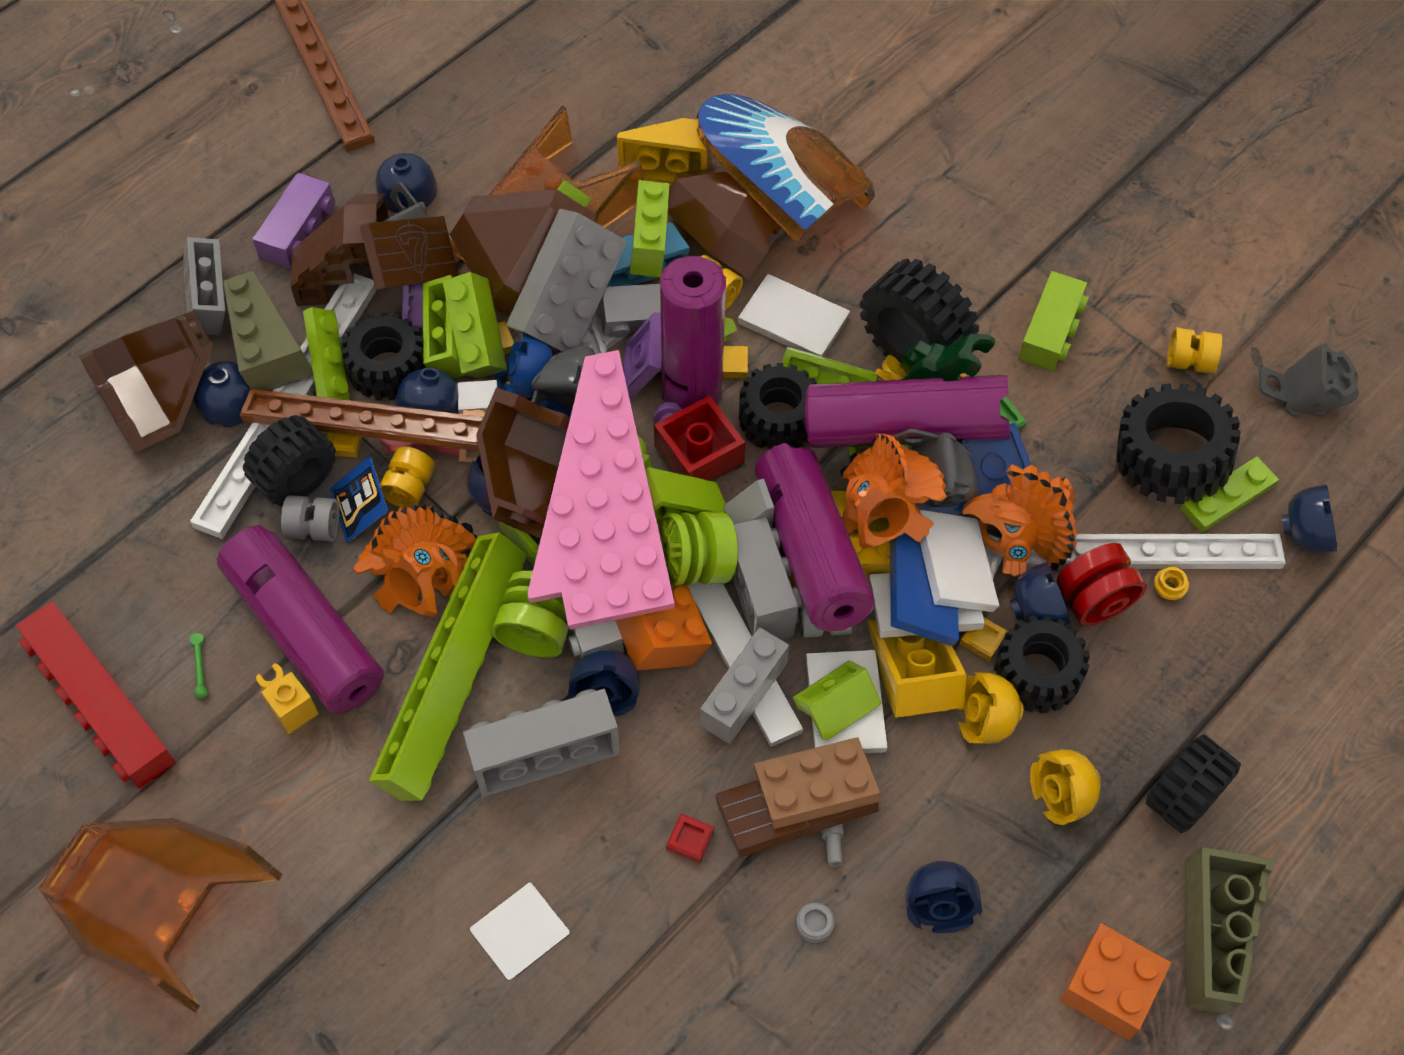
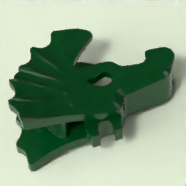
M969 334L947 347L937 343L928 345L920 340L914 348L910 347L903 357L900 366L907 374L901 380L944 378V381L961 380L960 374L962 373L975 376L982 365L980 360L972 354L973 351L979 350L983 353H988L994 347L995 339L987 334Z

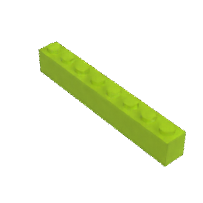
M500 532L477 537L369 778L371 783L400 801H422L424 795L429 791L433 774L445 754V746L452 730L458 724L460 711L472 691V683L478 669L484 663L485 653L491 639L494 637L491 629L498 609L504 604L503 595L507 590L508 580L513 573L523 570V564L528 554Z

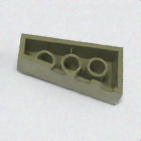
M250 271L224 280L223 285L238 368L249 388L270 391L313 376L311 365L255 273Z
M1201 847L1185 860L1186 989L1188 1009L1225 1014L1243 1004L1253 960L1251 955L1254 939L1258 937L1261 924L1258 920L1262 904L1266 901L1268 892L1266 884L1268 875L1272 872L1275 859Z

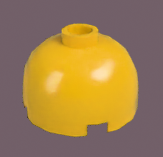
M974 672L975 676L969 675L966 678L964 708L958 709L964 710L966 723L958 721L959 729L963 738L969 743H999L1007 739L1016 729L1023 717V704L1013 684L1002 676L992 673Z
M1067 749L1052 750L1037 756L1040 757L1039 761L1033 762L1030 768V783L1035 800L1042 796L1049 811L1042 812L1045 817L1055 824L1066 825L1091 813L1100 799L1101 784L1100 775L1088 758L1077 751Z

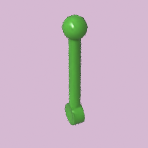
M194 633L189 639L195 652L197 687L194 689V696L198 699H203L208 695V689L204 686L201 650L205 639L201 633Z

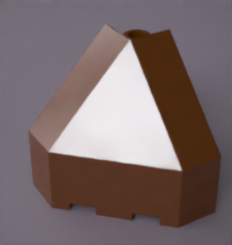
M735 165L677 173L676 179L669 187L668 214L710 254L747 280L766 256L771 247L770 241L780 231L788 216L780 206Z
M557 189L473 196L450 233L470 271L488 278L494 307L508 316L511 315L559 209L580 213L592 221H595L597 216Z
M386 193L355 195L292 249L291 290L297 306L328 304L326 285L354 283L352 264L369 263L360 225L383 222L389 218Z
M194 310L125 334L79 355L95 388L101 395L106 407L134 453L181 432L214 343L208 339Z
M499 388L495 389L476 434L493 519L540 538L570 417L541 407L518 394Z

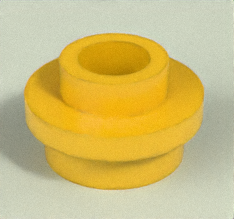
M1168 567L1156 574L1154 588L1161 597L1167 600H1178L1187 593L1189 581L1184 571L1177 567ZM1166 582L1174 584L1176 588L1169 587Z

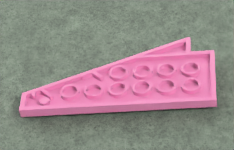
M619 350L585 356L527 593L530 603L563 597L569 630L675 608Z

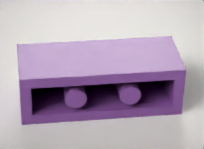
M300 173L295 175L253 238L260 259L291 269L292 249L317 229L325 217L331 214L334 209L335 199L330 183Z

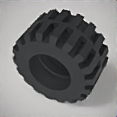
M383 312L380 316L374 317V314L367 316V320L363 321L360 319L355 322V328L350 327L347 330L348 337H343L342 357L350 382L353 383V387L357 391L362 390V394L368 398L374 395L375 400H382L383 397L393 400L396 399L395 396L397 395L399 384L409 373L427 368L423 364L422 336L417 326H413L411 320L408 318L402 320L399 314L394 313L393 316H388V312ZM381 353H398L388 360H372Z
M777 363L775 367L767 364L763 365L762 371L757 368L752 371L751 377H746L743 387L740 389L739 420L742 432L746 431V438L749 441L755 439L756 446L763 448L765 445L769 447L768 450L783 443L788 444L790 447L794 446V448L802 447L803 441L808 443L805 420L806 390L810 384H817V381L814 378L809 379V373L806 370L798 371V366L793 364L790 367H785L784 363ZM774 402L789 404L794 409L789 412L778 413L767 409L765 406Z
M292 415L289 418L284 417L278 422L269 425L252 442L249 451L244 457V475L271 503L283 506L288 495L308 496L323 483L333 468L332 465L336 459L334 455L336 449L333 443L305 417H298L297 415Z
M1036 616L1028 617L1026 623L1023 620L1016 622L1014 628H1010L1002 640L994 664V671H997L996 675L1002 676L1013 684L1020 701L1026 705L1024 709L1026 711L1032 712L1035 707L1039 708V713H1047L1050 707L1057 711L1062 708L1064 703L1068 705L1074 696L1077 695L1088 672L1089 664L1087 663L1090 655L1088 650H1084L1086 646L1083 637L1077 639L1078 631L1073 626L1070 629L1064 626L1065 621L1058 619L1056 623L1051 621V617L1044 616L1043 620H1038ZM1029 654L1044 655L1056 664L1059 673L1053 675L1037 673L1026 664L1024 656Z
M1206 734L1196 737L1159 778L1148 793L1145 804L1178 832L1184 833L1189 831L1236 777L1241 763Z

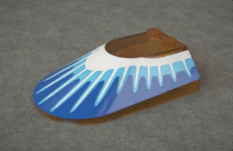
M735 94L716 95L704 101L697 112L696 118H698L699 122L697 133L707 151L796 242L802 240L804 235L832 208L852 199L861 209L869 206L875 197L873 182L828 137L759 100Z

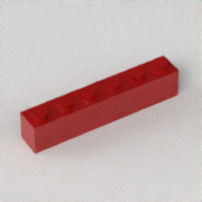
M53 601L15 625L24 636L18 642L30 658L37 653L42 660L36 666L48 682L55 678L60 684L54 690L66 706L74 703L79 709L73 715L85 731L93 728L98 736L92 739V741L105 757L112 753L116 758L117 762L111 766L124 783L131 779L140 789L176 763L159 738Z

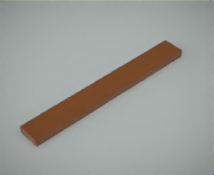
M274 0L346 151L375 143L373 134L307 1Z
M250 389L239 414L244 422L267 425L276 423L284 417L289 418L292 415H297L298 417H305L319 431L473 451H479L476 434L483 420V417L259 389Z

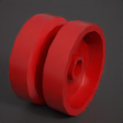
M1119 543L1104 544L1089 550L1068 564L1057 576V585L1065 599L1073 601L1071 608L1082 626L1100 624L1119 615L1135 604L1148 588L1139 571L1129 568L1131 560Z

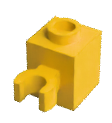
M274 663L272 668L276 673L275 679L265 681L258 674L256 680L263 690L261 694L269 709L286 732L290 734L319 713L311 696L292 672L285 675L282 668Z

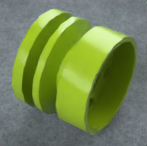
M722 511L700 512L696 516L690 513H682L680 515L667 513L662 516L658 524V530L671 587L682 584L692 586L697 581L703 585L725 584L731 581L737 566L738 543L733 521L727 513Z
M522 570L513 573L508 580L507 590L503 595L504 604L498 609L491 629L492 635L499 643L520 654L547 659L558 657L563 651L569 633L563 597L530 603L527 593L533 571Z

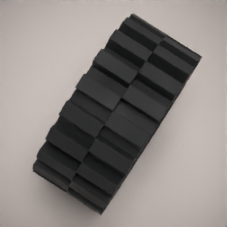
M903 259L900 263L898 261L863 294V299L860 301L859 306L863 309L860 313L861 320L868 322L864 328L867 334L874 335L875 338L872 342L875 346H881L885 350L883 353L885 357L892 355L901 363L907 350L910 347L914 348L920 340L928 345L937 343L947 347L969 334H977L979 332V325L974 323L978 319L975 311H969V307L972 305L968 297L963 298L960 295L963 289L957 283L953 286L948 281L950 276L944 271L940 275L936 273V266L928 263L923 267L922 260L914 259L910 262L909 259Z
M1171 383L1162 384L1160 392H1156L1154 387L1145 390L1144 398L1137 394L1132 398L1131 406L1127 404L1123 410V417H1121L1116 462H1119L1121 475L1128 474L1127 483L1132 488L1138 484L1141 485L1140 494L1148 497L1151 492L1157 494L1156 501L1164 503L1167 496L1175 497V504H1184L1185 497L1191 496L1194 503L1202 501L1204 492L1209 497L1216 494L1218 486L1224 487L1228 482L1229 475H1232L1241 430H1238L1240 425L1238 416L1232 417L1234 409L1229 403L1221 407L1222 397L1215 393L1209 398L1206 396L1207 389L1199 386L1196 392L1188 390L1189 384L1180 383L1179 389H1172ZM1167 427L1183 428L1199 434L1209 443L1202 449L1194 452L1177 453L1156 445L1150 439L1148 433Z

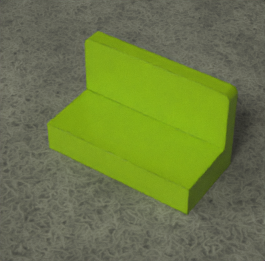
M850 660L792 697L797 708L812 717L821 738L824 740H829L881 704L867 669Z

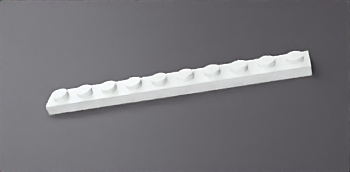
M355 273L354 283L340 284L325 308L326 310L335 311L341 348L343 337H348L347 330L350 327H355V322L359 320L377 291L372 279ZM306 338L300 348L312 367L308 339ZM314 376L275 388L273 391L312 396L316 390ZM251 424L191 519L190 523L194 529L220 539L225 537L255 488L244 475L243 464L245 463V454L249 451L252 442L269 425Z

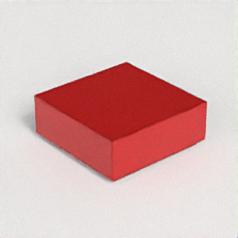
M680 813L666 844V850L700 863L714 833V826Z

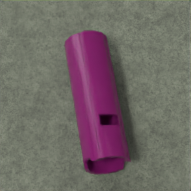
M685 256L684 258L675 259L665 267L660 277L662 399L664 402L677 403L681 409L709 395L716 404H718L720 398L722 399L726 276H724L721 267L714 261L701 256ZM670 379L676 383L688 386V391L677 388L670 382Z
M1008 375L961 377V380L944 381V378L810 384L806 390L805 400L808 443L812 448L872 446L875 434L894 436L908 429H917L937 435L950 433L956 439H963V442L1010 440L1009 419L1000 415V400L1008 395ZM909 436V437H905V438H907V439H920V438H923V437H920V436Z
M786 443L772 447L757 461L755 467L756 479L765 480L774 505L773 524L777 529L782 548L810 622L817 629L828 632L843 631L849 627H854L872 612L875 604L874 594L815 452L809 446L805 450L802 448H792Z
M261 525L250 526L238 532L226 542L217 557L218 568L330 713H345L361 706L370 699L380 687L381 681L384 678V670L275 532L268 531Z

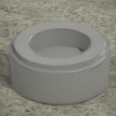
M818 902L804 905L798 912L796 919V929L799 935L811 943H820L829 938L834 927V916L831 910L826 905Z

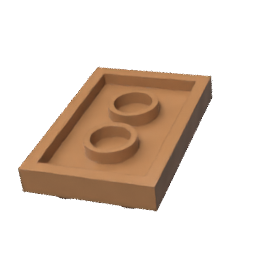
M859 737L754 763L755 774L773 829L881 802L879 788Z

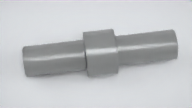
M843 824L821 831L822 839L826 841L829 867L843 865L841 839L844 837Z

